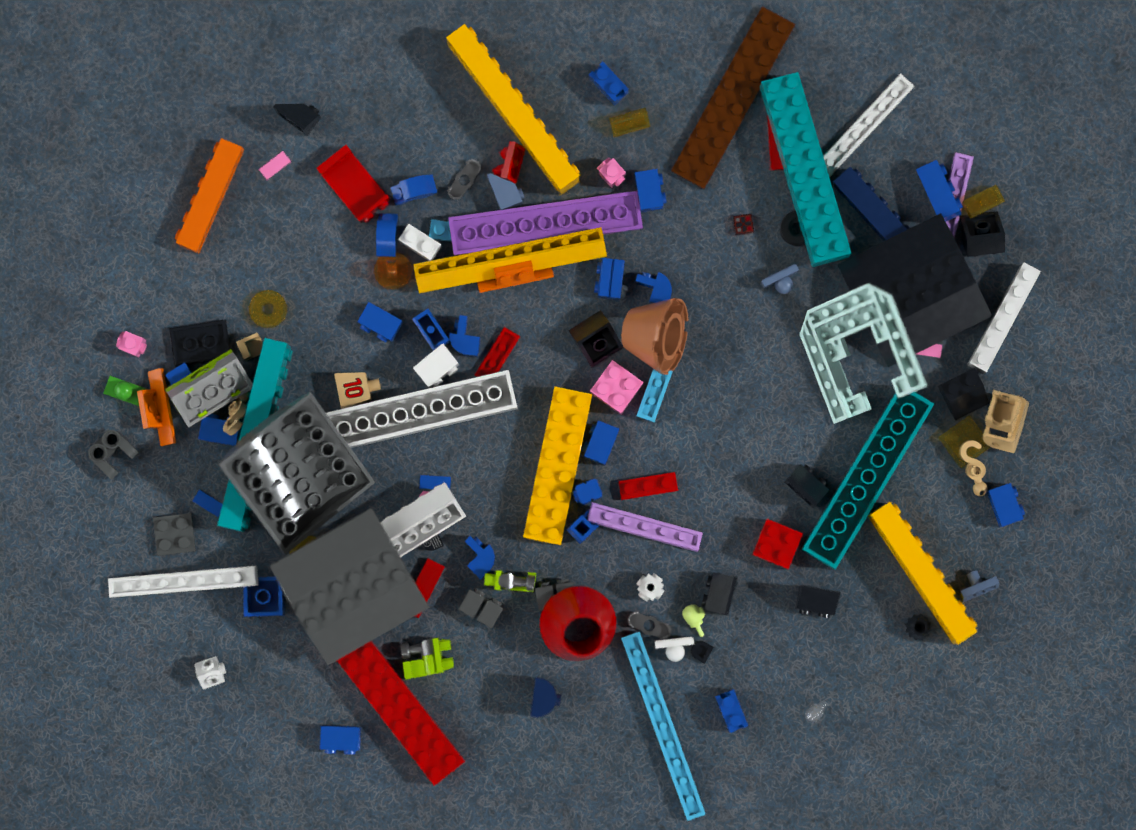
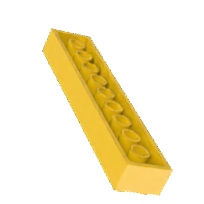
M465 24L446 37L448 46L560 195L564 194L579 183L580 172L574 163L570 165L568 155L562 148L558 149L554 136L551 133H546L542 120L534 117V110L528 102L524 104L520 91L517 87L512 88L511 79L505 72H500L499 63L494 57L490 58L488 56L487 47L483 42L479 43L477 41V34L472 27L467 28Z

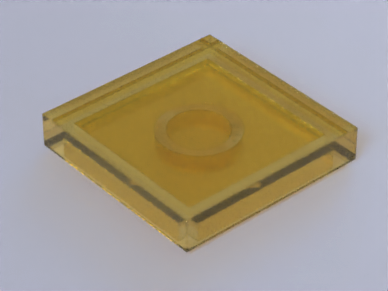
M970 415L938 437L960 469L968 464L959 455V448L963 442L974 440L981 444V449L970 446L966 450L967 456L974 459L990 448L984 442L982 431Z

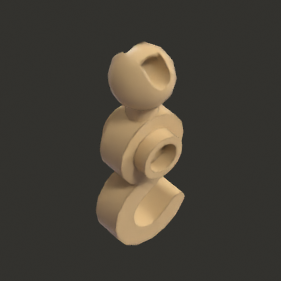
M249 392L236 398V401H233L228 408L230 417L223 426V431L228 435H234L243 425L239 420L245 417L247 404L245 403L250 398Z
M967 440L961 444L959 455L963 461L968 462L965 470L967 476L975 482L973 485L974 494L976 496H984L988 491L986 483L982 482L986 468L982 462L966 454L968 447L973 446L981 449L982 446L977 441Z

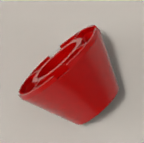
M586 586L562 589L563 591L552 596L542 609L539 621L542 639L548 649L560 658L569 661L589 660L602 653L611 643L616 631L615 611L609 600L596 589ZM588 617L597 622L594 633L584 641L575 642L564 637L565 628L576 618Z

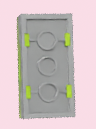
M230 349L169 386L165 391L189 428L251 390L253 384L238 358Z

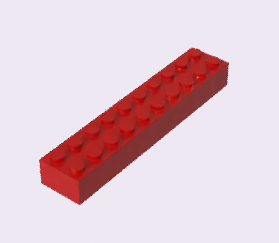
M373 641L337 660L434 786L466 761Z

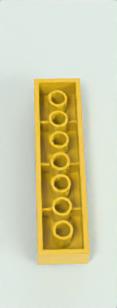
M554 387L523 538L561 546L592 394Z
M891 502L884 504L867 517L951 642L956 645L960 644L977 632L975 629L977 627L976 622L972 617H967L964 612L966 610L965 606L960 600L957 601L953 596L955 591L950 584H945L943 581L945 577L941 570L934 568L932 565L934 560L928 552L925 553L922 550V542L918 536L912 535L910 532L912 527L906 519L902 520L899 515L901 511L898 506Z

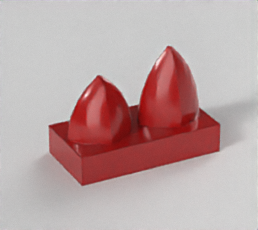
M509 142V146L499 152L505 162L492 169L493 174L517 184L526 148L517 142Z

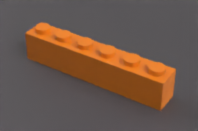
M222 138L220 142H216L213 148L214 156L206 164L205 170L207 172L204 177L200 178L197 195L194 194L190 201L191 209L189 212L186 211L182 220L184 225L182 229H178L175 236L177 245L198 254L202 249L244 152L243 147Z

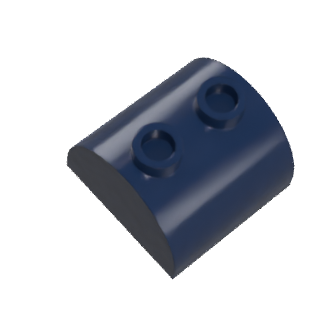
M536 677L530 717L545 716L553 710L554 706H560L561 694H556L554 686L544 678Z

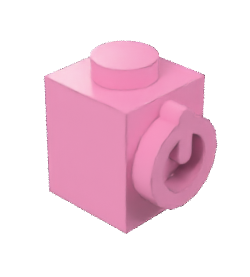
M607 158L597 167L599 175L611 188L614 185L619 186L625 180L626 172L614 158Z
M127 331L121 332L116 343L118 349L138 358L141 354L143 355L147 346L144 338Z

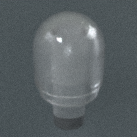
M824 699L818 705L816 703L812 704L805 712V719L810 723L817 722L825 713L823 710L829 704Z

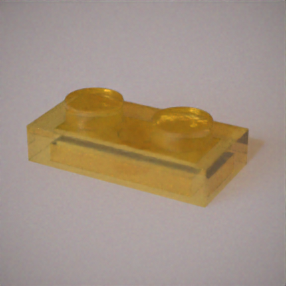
M646 108L609 118L614 137L650 127Z
M994 185L964 200L962 204L968 216L972 219L1004 203L1005 200L997 185Z

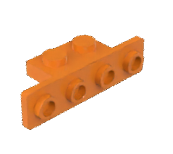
M530 260L494 268L495 279L480 281L477 284L479 292L482 293L553 278L554 274L552 267L533 271L532 261Z
M159 368L148 371L150 389L137 391L143 429L157 428L160 446L175 444L176 438L168 394L165 391L167 386L164 369Z

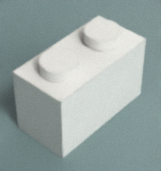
M410 224L407 225L398 239L401 244L428 261L434 260L442 247L440 243Z

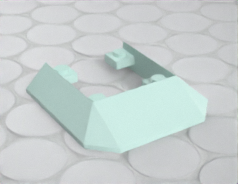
M870 283L807 310L801 328V340L834 424L871 410L865 391L856 395L852 394L840 363L841 359L851 356L845 337L871 327L877 344L889 339L902 376L891 380L898 398L927 386L892 295Z

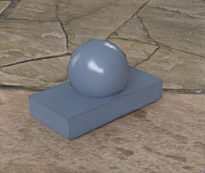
M793 264L763 279L761 285L765 289L774 284L777 292L787 294L793 289V281L789 276L798 273L799 269L796 264Z

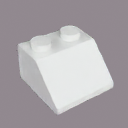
M441 344L414 366L413 369L428 388H431L432 386L438 387L442 384V378L447 374L449 376L453 375L458 370L457 366L459 363L445 345Z

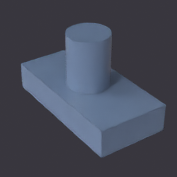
M977 570L967 574L971 587L961 590L960 597L963 602L999 588V581L995 576L982 582Z

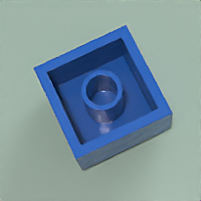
M258 577V585L243 587L244 617L285 615V594L276 577Z

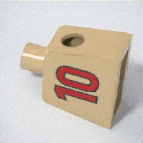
M365 372L334 374L341 409L371 401L370 392L381 390L379 378L368 380Z

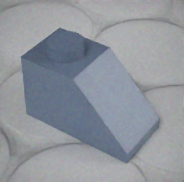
M487 174L500 210L511 209L523 204L522 199L525 197L521 187L517 188L515 183L494 174Z

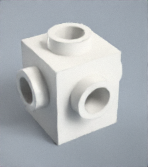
M654 573L652 576L650 574L646 577L642 575L637 582L639 586L637 590L640 592L638 596L645 601L649 599L653 601L654 598L658 600L664 593L662 589L664 585L661 583L663 579ZM648 584L654 585L653 591L647 589Z
M217 656L194 664L197 678L203 689L225 682L224 674L226 669L223 662L219 663Z

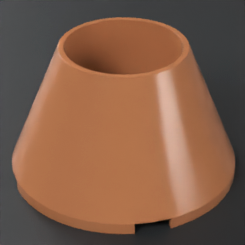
M672 298L635 307L629 310L624 319L621 336L623 347L660 374L668 375L669 370L674 371L685 348L688 332L684 331L685 321H688V312L684 301Z

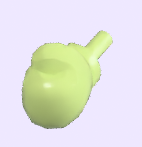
M695 604L686 606L682 611L685 621L691 628L696 627L700 637L704 636L700 627L705 616L704 609Z

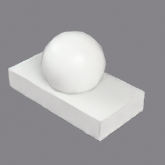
M692 637L658 640L654 642L655 649L666 648L667 658L677 662L685 655L683 646L694 644V639Z

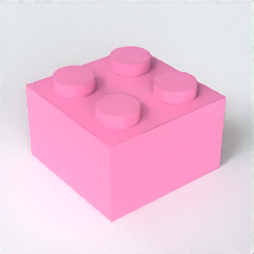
M612 360L594 384L590 393L621 415L644 382Z

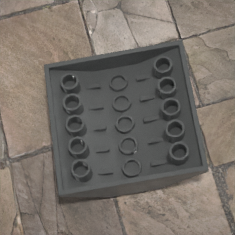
M311 392L270 415L247 433L218 463L284 554H287L375 483Z
M373 508L366 510L270 565L290 605L327 665L429 608Z

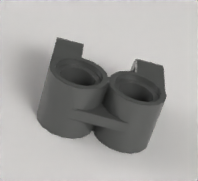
M107 430L89 448L88 455L113 480L119 472L108 462L110 456L117 449L121 448L133 459L139 451L118 431ZM111 435H116L117 442L114 445H110L108 441ZM101 448L104 454L102 458L97 459L95 452Z

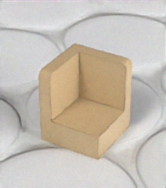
M258 333L236 342L245 361L261 354L263 342Z

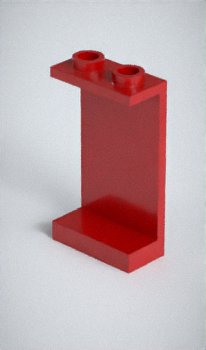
M344 145L316 168L360 223L363 221L365 223L369 222L374 217L373 213L378 209L382 211L389 205V196L380 188L347 145Z

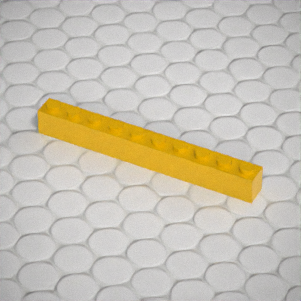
M600 227L413 265L419 293L495 279L494 268L531 260L533 271L607 257L602 228Z

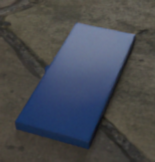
M420 475L419 489H434L444 482L450 489L451 477Z
M199 490L192 501L219 517L223 504Z

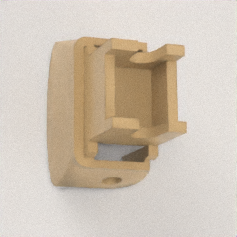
M993 390V397L985 417L984 442L992 448L1015 453L1029 402L1023 397ZM990 428L1008 432V438L992 435Z

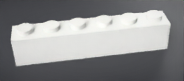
M1025 262L1020 265L967 364L969 367L975 368L982 374L988 371L1041 271Z

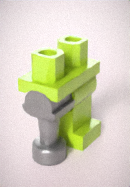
M496 570V574L485 573L484 585L495 586L494 590L502 591L503 588L506 590L535 592L536 573L528 572L527 577H517L508 572L504 574L503 571Z
M450 639L424 640L421 644L409 646L408 643H402L401 653L403 659L410 658L411 654L421 653L422 657L421 660L403 662L405 680L445 672L444 670L454 668L453 657L442 658V651L452 650Z

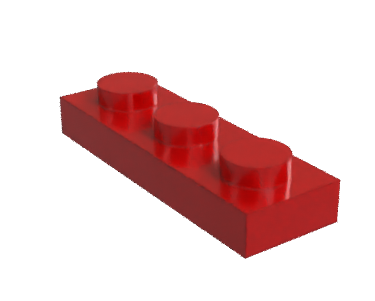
M675 472L618 481L621 500L678 491Z

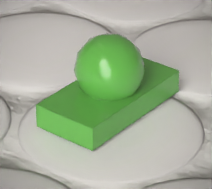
M109 376L103 394L139 406L137 391L147 389Z

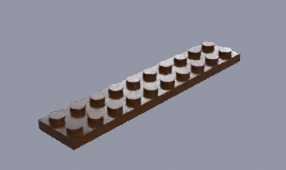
M763 6L761 7L671 170L672 173L703 190L705 189L759 92L761 82L765 81L795 27L794 23Z

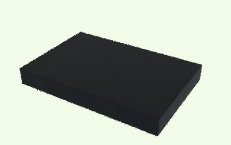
M226 319L169 328L174 366H180L183 363L194 364L212 361L231 349Z

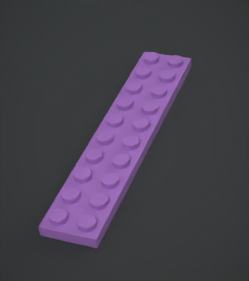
M637 191L448 217L454 256L600 227L602 228L603 235L643 229Z

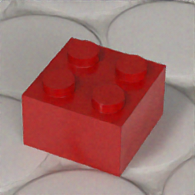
M766 519L752 556L788 570L803 533Z

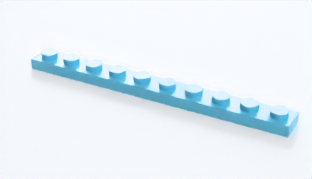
M640 632L621 638L687 821L706 815Z

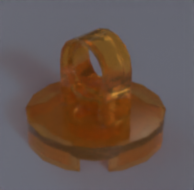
M396 252V257L381 256L374 266L375 279L388 290L401 289L411 279V264L406 256Z

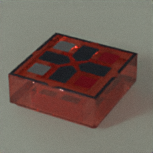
M752 213L733 216L735 236L754 233Z

